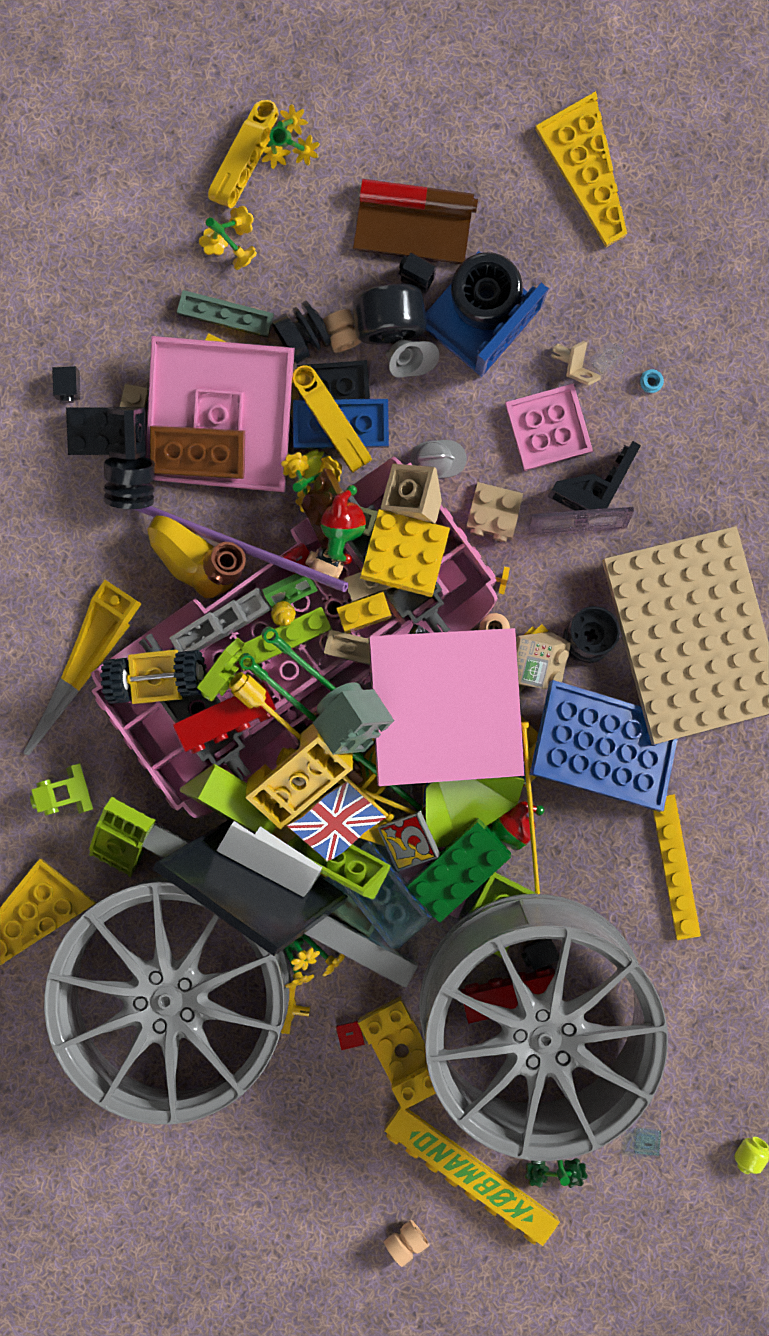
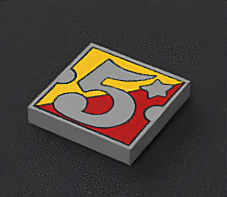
M421 811L378 827L397 872L438 858L441 855Z

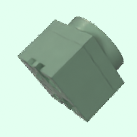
M352 682L334 689L320 701L317 706V712L320 716L313 724L331 753L335 755L365 752L374 743L371 738H378L381 735L379 730L381 732L386 730L395 720L374 689L363 690L358 683Z

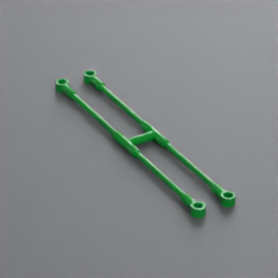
M273 627L263 629L262 638L267 643H272L284 654H288L330 691L336 689L335 686L291 649V646L278 636V632ZM270 631H273V632H274L273 637L270 638V639H267V638H266L267 633L270 632ZM249 653L240 655L238 662L243 669L250 670L260 680L267 682L313 722L318 718L270 678L268 673L255 662V659ZM245 658L251 659L248 665H243ZM353 753V758L356 761H360L377 776L376 767L363 757V753ZM388 785L417 809L418 812L421 811L422 813V806L398 785Z

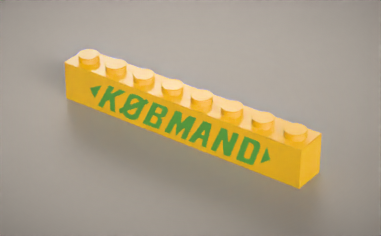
M399 1105L385 1125L384 1132L387 1133L386 1137L396 1145L400 1142L407 1147L405 1151L415 1159L418 1157L426 1161L425 1166L434 1173L440 1171L446 1176L444 1179L454 1187L458 1185L466 1190L464 1194L475 1202L480 1200L485 1204L484 1208L492 1215L496 1216L498 1213L505 1219L504 1223L513 1230L520 1229L525 1233L523 1236L535 1245L538 1242L544 1246L560 1223L558 1216L410 1109L402 1110Z

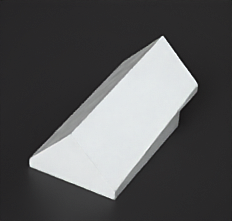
M235 821L230 826L217 849L221 854L303 897L315 884L322 870L321 866L262 827L253 834Z

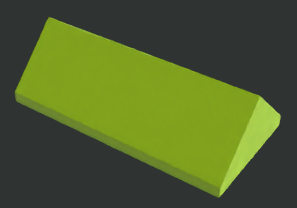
M213 764L180 788L181 793L229 821H235L253 834L260 827L272 834L276 827L273 822L245 798L247 783L216 764Z
M297 835L287 843V845L321 866L322 874L371 899L376 897L390 870L389 864L354 845H351L334 859L326 861Z

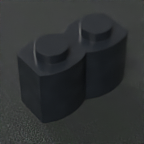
M411 252L409 256L404 255L398 275L401 276V282L414 285L422 293L426 294L435 279L437 266Z

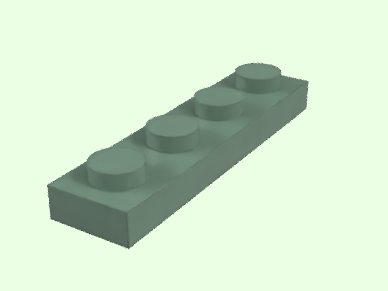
M185 290L182 291L177 309V314L180 316L266 338L269 337L272 326L271 321L274 318V313Z

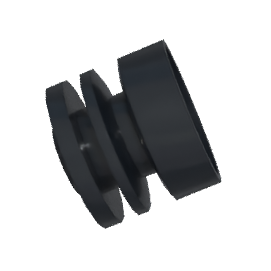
M306 300L301 303L303 315L296 306L292 308L295 320L292 321L284 313L271 321L284 347L295 348L294 362L296 364L310 357L307 348L309 344L318 352L321 350L318 339L326 347L331 344L325 323L319 313Z
M110 457L105 460L104 478L109 481L104 485V491L106 492L104 494L105 504L119 509H142L153 505L154 486L150 484L155 478V463L153 460L145 457L137 459Z
M592 606L582 609L568 623L563 632V639L571 643L569 656L579 663H597L611 652L618 643L620 627L615 616L605 608ZM587 634L591 635V642L587 641Z

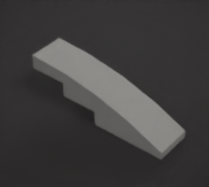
M256 588L237 601L232 600L217 611L207 613L169 638L178 652L202 650L264 615L271 608L261 590Z

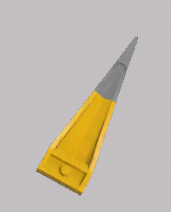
M107 580L103 581L91 599L69 660L52 698L24 750L25 755H30L91 677V672L97 669L130 627L128 623L141 606L140 602Z

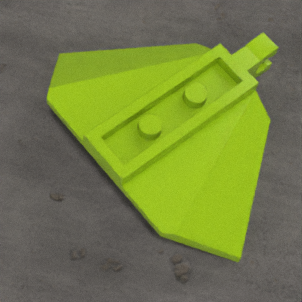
M514 776L430 782L426 786V824L436 846L446 847L477 818L487 826L518 804L524 779Z

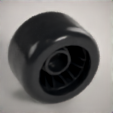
M482 252L472 255L464 260L454 273L451 283L453 307L461 320L473 328L480 330L496 329L501 322L506 324L510 317L509 313L517 304L521 306L523 295L521 275L514 263L503 255L493 252ZM485 290H489L493 293V297L485 299L480 294Z
M386 284L375 286L359 292L353 299L355 331L358 339L363 343L372 345L394 344L399 340L415 339L426 330L423 294L414 285Z

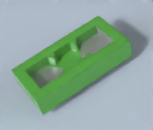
M297 573L262 589L271 608L278 602L286 601L291 604L318 591L312 579Z

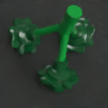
M574 1158L573 1160H565L563 1166V1160H557L558 1169L556 1171H549L548 1166H545V1161L531 1160V1163L526 1164L525 1178L529 1180V1186H537L538 1188H541L543 1183H547L548 1176L558 1177L561 1185H568L569 1188L583 1186V1180L588 1178L585 1171L586 1164L580 1163L578 1158Z

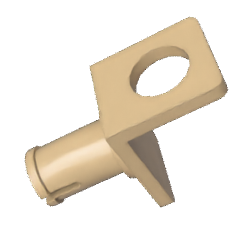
M582 341L572 346L571 349L559 343L556 344L552 352L557 354L552 353L551 356L554 359L568 363L567 377L586 385H591L601 379V375L582 368L587 342ZM580 375H587V376H590L591 378H584V377H581Z

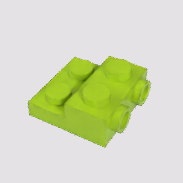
M236 638L222 652L198 685L197 689L201 691V694L206 699L213 701L218 694L223 696L230 689L229 683L239 669L235 664L238 662L240 655L243 654L240 650L245 644L239 638Z

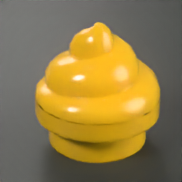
M281 601L273 606L271 617L275 624L288 626L295 619L296 611L290 603Z

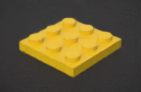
M379 509L360 579L432 597L450 528Z

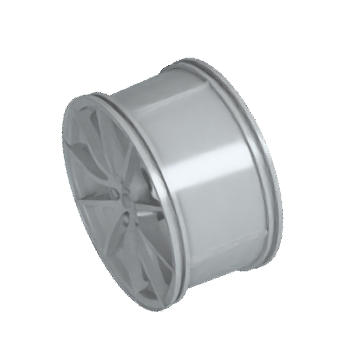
M157 877L142 881L110 895L86 911L74 923L57 948L51 962L44 994V1013L49 1040L55 1056L64 1072L84 1095L107 1111L129 1120L148 1124H178L198 1120L220 1111L242 1096L259 1078L270 1061L281 1036L289 1003V988H286L285 985L291 983V976L285 949L273 956L245 935L243 936L253 948L258 959L225 972L202 974L198 969V963L202 948L220 918L216 914H214L202 935L180 960H175L172 956L163 925L161 900H179L203 905L164 877ZM154 901L156 946L153 959L147 961L130 952L107 929L104 922L129 907ZM97 929L132 973L133 979L131 981H95L79 978L83 956ZM261 965L267 995L265 1021L242 1016L208 999V993L231 978ZM78 986L108 993L121 999L124 1004L123 1009L107 1022L87 1031L80 1011ZM206 1020H223L262 1028L261 1035L252 1054L235 1073L231 1074L210 1047L203 1030V1023ZM128 1026H135L137 1033L124 1064L119 1071L101 1054L91 1037ZM187 1038L204 1054L225 1079L200 1088L176 1090L175 1078L180 1039ZM152 1043H158L162 1048L165 1058L168 1089L146 1085L125 1075L135 1059Z
M521 894L490 902L465 916L450 929L434 950L426 967L420 990L419 1010L422 1032L425 1039L429 1076L434 1090L449 1116L462 1130L484 1146L499 1153L525 1160L554 1161L578 1157L597 1150L618 1138L636 1122L653 1099L664 1073L668 1050L667 1023L662 1003L653 983L639 965L633 950L625 938L607 919L593 909L579 902L549 894ZM536 939L562 940V948L554 977L544 993L534 994L522 982L505 947ZM571 942L596 951L617 967L616 972L598 987L571 1001L566 1002L562 1000L564 976ZM497 951H500L512 979L518 1001V1006L514 1009L475 1000L458 990L465 977L480 962ZM626 977L634 991L632 1025L608 1027L585 1021L584 1014ZM452 998L498 1022L502 1026L501 1032L481 1044L453 1050L444 1049L445 1019ZM628 1037L620 1054L610 1067H607L585 1048V1043ZM507 1054L504 1064L484 1092L466 1081L448 1061ZM582 1067L601 1076L586 1088L575 1093L572 1071L575 1068ZM517 1075H523L527 1078L528 1103L507 1101L495 1097ZM546 1078H554L566 1097L539 1103Z

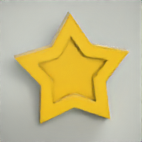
M504 566L501 578H495L496 582H500L499 594L505 593L509 567Z

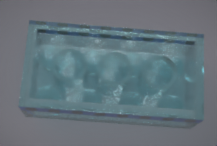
M367 842L360 849L390 865V870L376 897L371 899L360 895L344 885L342 886L390 948L399 949L435 917L406 888L407 882L397 872L396 868L377 844Z

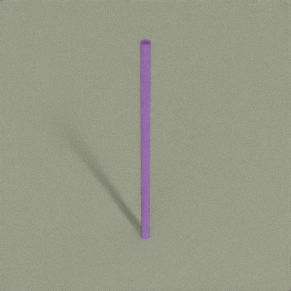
M155 507L134 509L152 517L157 515L169 517L191 532L215 542H233L248 555L345 592L348 589V583Z

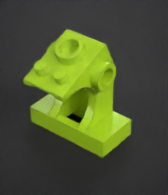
M80 763L66 768L69 779L52 784L50 779L36 783L37 788L31 789L32 795H30L33 809H36L38 813L44 812L45 816L59 812L58 807L76 803L79 814L93 810ZM66 785L69 799L56 802L53 789Z

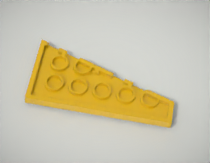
M595 91L535 126V130L605 247H608L626 237L627 230L618 198L617 184L613 175V166Z
M42 858L36 862L0 907V965L96 904L94 900Z

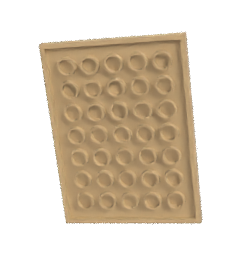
M737 526L602 560L652 745L769 714V642Z

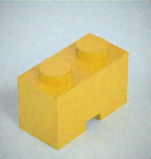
M383 592L336 608L346 634L392 618Z

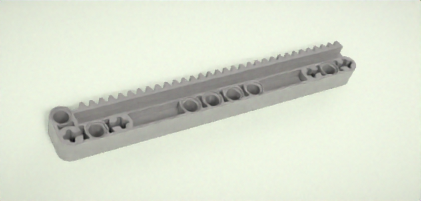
M155 822L154 827L144 841L143 847L164 858L192 841ZM330 915L304 933L403 987L408 986L418 967L416 961L409 959L407 956L371 937L368 938L358 930Z

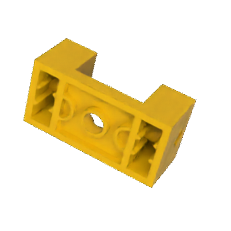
M312 724L301 733L300 748L273 771L264 764L247 779L245 798L281 829L353 770V753L333 755L314 724ZM296 777H301L306 782L303 785H295L292 780Z
M401 996L358 1018V1025L368 1044L372 1045L391 1082V1089L402 1110L436 1094L429 1076L425 1042ZM398 1044H405L408 1047L409 1052L406 1056L399 1057L395 1054L394 1050Z

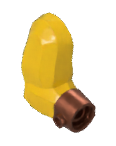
M159 515L153 517L147 528L151 547L175 578L192 586L204 598H214L224 594L241 577L246 563L245 553L241 547L233 542H222L214 547L169 517Z

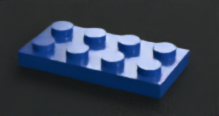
M388 399L335 400L366 448H389ZM293 400L294 449H336L305 401Z

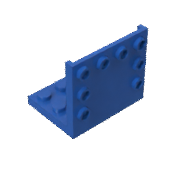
M542 282L537 288L532 286L528 292L523 288L521 306L517 304L511 310L506 324L501 322L496 329L480 330L466 324L456 313L452 303L450 284L425 313L426 331L480 377H483L541 310L549 288ZM485 290L480 294L485 299L493 297V293L489 290Z

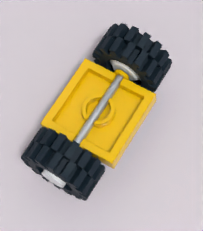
M167 650L128 655V660L127 658L108 659L101 666L103 671L100 673L102 678L101 686L103 685L102 692L105 694L104 697L108 700L107 702L111 704L131 701L132 704L180 700L182 696L202 695L197 687L207 674L205 671L207 667L204 664L205 659L202 657L200 650L182 652Z

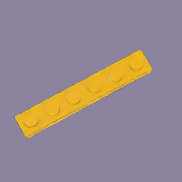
M675 794L666 796L664 811H652L676 940L699 937L701 933Z

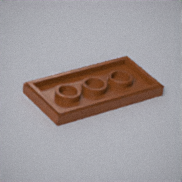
M151 425L150 459L155 463V474L243 479L245 475V430Z

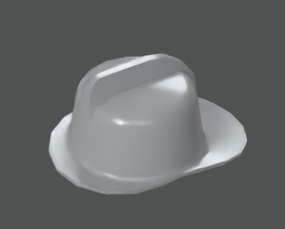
M399 340L392 345L390 350H386L385 353L389 361V370L395 377L424 375L434 369L440 358L437 346L427 341L412 342L409 340Z
M452 440L420 443L414 448L410 457L412 465L435 467L438 478L458 475L463 471L467 460L463 447Z

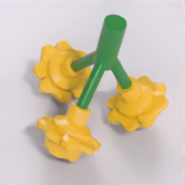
M300 452L293 455L288 454L285 457L286 460L281 462L284 475H289L290 478L297 476L298 481L293 484V490L298 492V499H296L295 503L300 506V511L303 513L304 510L301 504L311 489L308 484L319 477L323 468L332 470L337 481L340 482L342 465L337 460H333L331 456L322 458L318 474L307 479L302 478L305 471L309 469L307 456H302Z

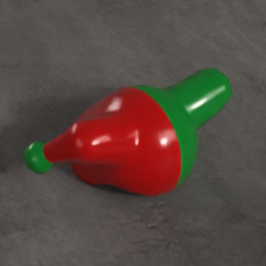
M349 485L346 491L336 495L332 506L325 510L321 518V529L328 538V557L335 561L343 562L346 565L352 561L351 555L343 553L346 542L360 537L366 526L365 515L362 509L357 504L348 502L349 497L357 493V488L354 485Z
M519 802L514 808L493 821L492 827L489 828L505 846L512 850L522 849L531 840L529 817L527 816L528 802ZM533 805V813L541 816L544 813V807Z

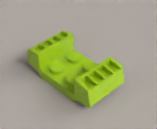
M111 797L96 825L89 847V855L132 877L143 857L144 851L141 849L145 839L154 827L155 819H151L144 813L135 810V808H131Z

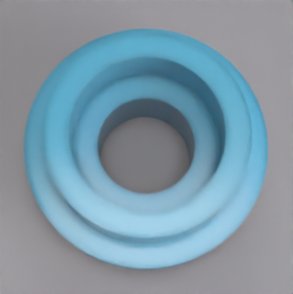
M654 369L645 371L640 378V386L647 393L658 392L664 383L662 374ZM649 378L655 379L656 384L651 386L648 384L647 380Z

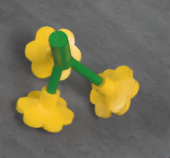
M245 206L231 209L229 222L223 224L218 223L212 217L207 218L205 223L209 228L205 229L203 236L199 238V245L203 247L206 255L215 254L220 256L224 253V248L229 244L233 249V253L237 256L232 263L235 270L249 265L251 259L257 254L254 246L243 250L224 232L225 228L228 227L234 228L238 235L252 232L254 218L251 213H248Z

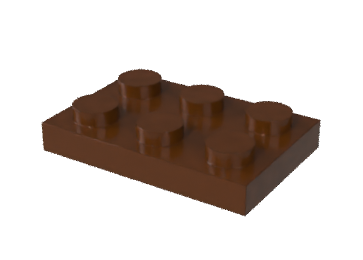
M323 468L319 477L315 479L309 493L304 497L301 505L321 547L328 549V538L321 529V518L325 510L332 506L335 496L343 491L333 471Z

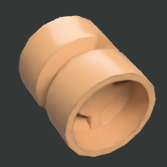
M349 309L334 312L323 318L328 334L331 335V346L335 353L343 352L361 343L356 335L355 328H353L354 319Z
M409 1220L402 1226L400 1234L394 1232L384 1240L387 1250L401 1267L413 1259V1252L418 1254L429 1247L426 1237L412 1220Z

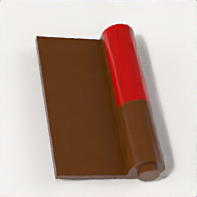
M362 179L353 250L396 256H409L412 252L426 260L461 264L466 257L471 214L477 212L478 199L474 198V193Z

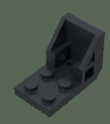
M66 407L68 455H109V457L121 459H137L146 456L145 407Z
M634 441L629 446L624 445L615 460L618 466L612 467L605 480L595 474L556 481L548 497L588 519L601 516L609 507L641 445Z

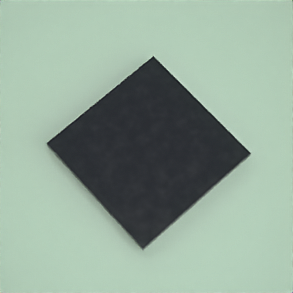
M229 820L155 863L154 871L273 956L342 906L348 898L344 892L321 876L318 877L315 884L303 897L221 854L217 849L233 823Z

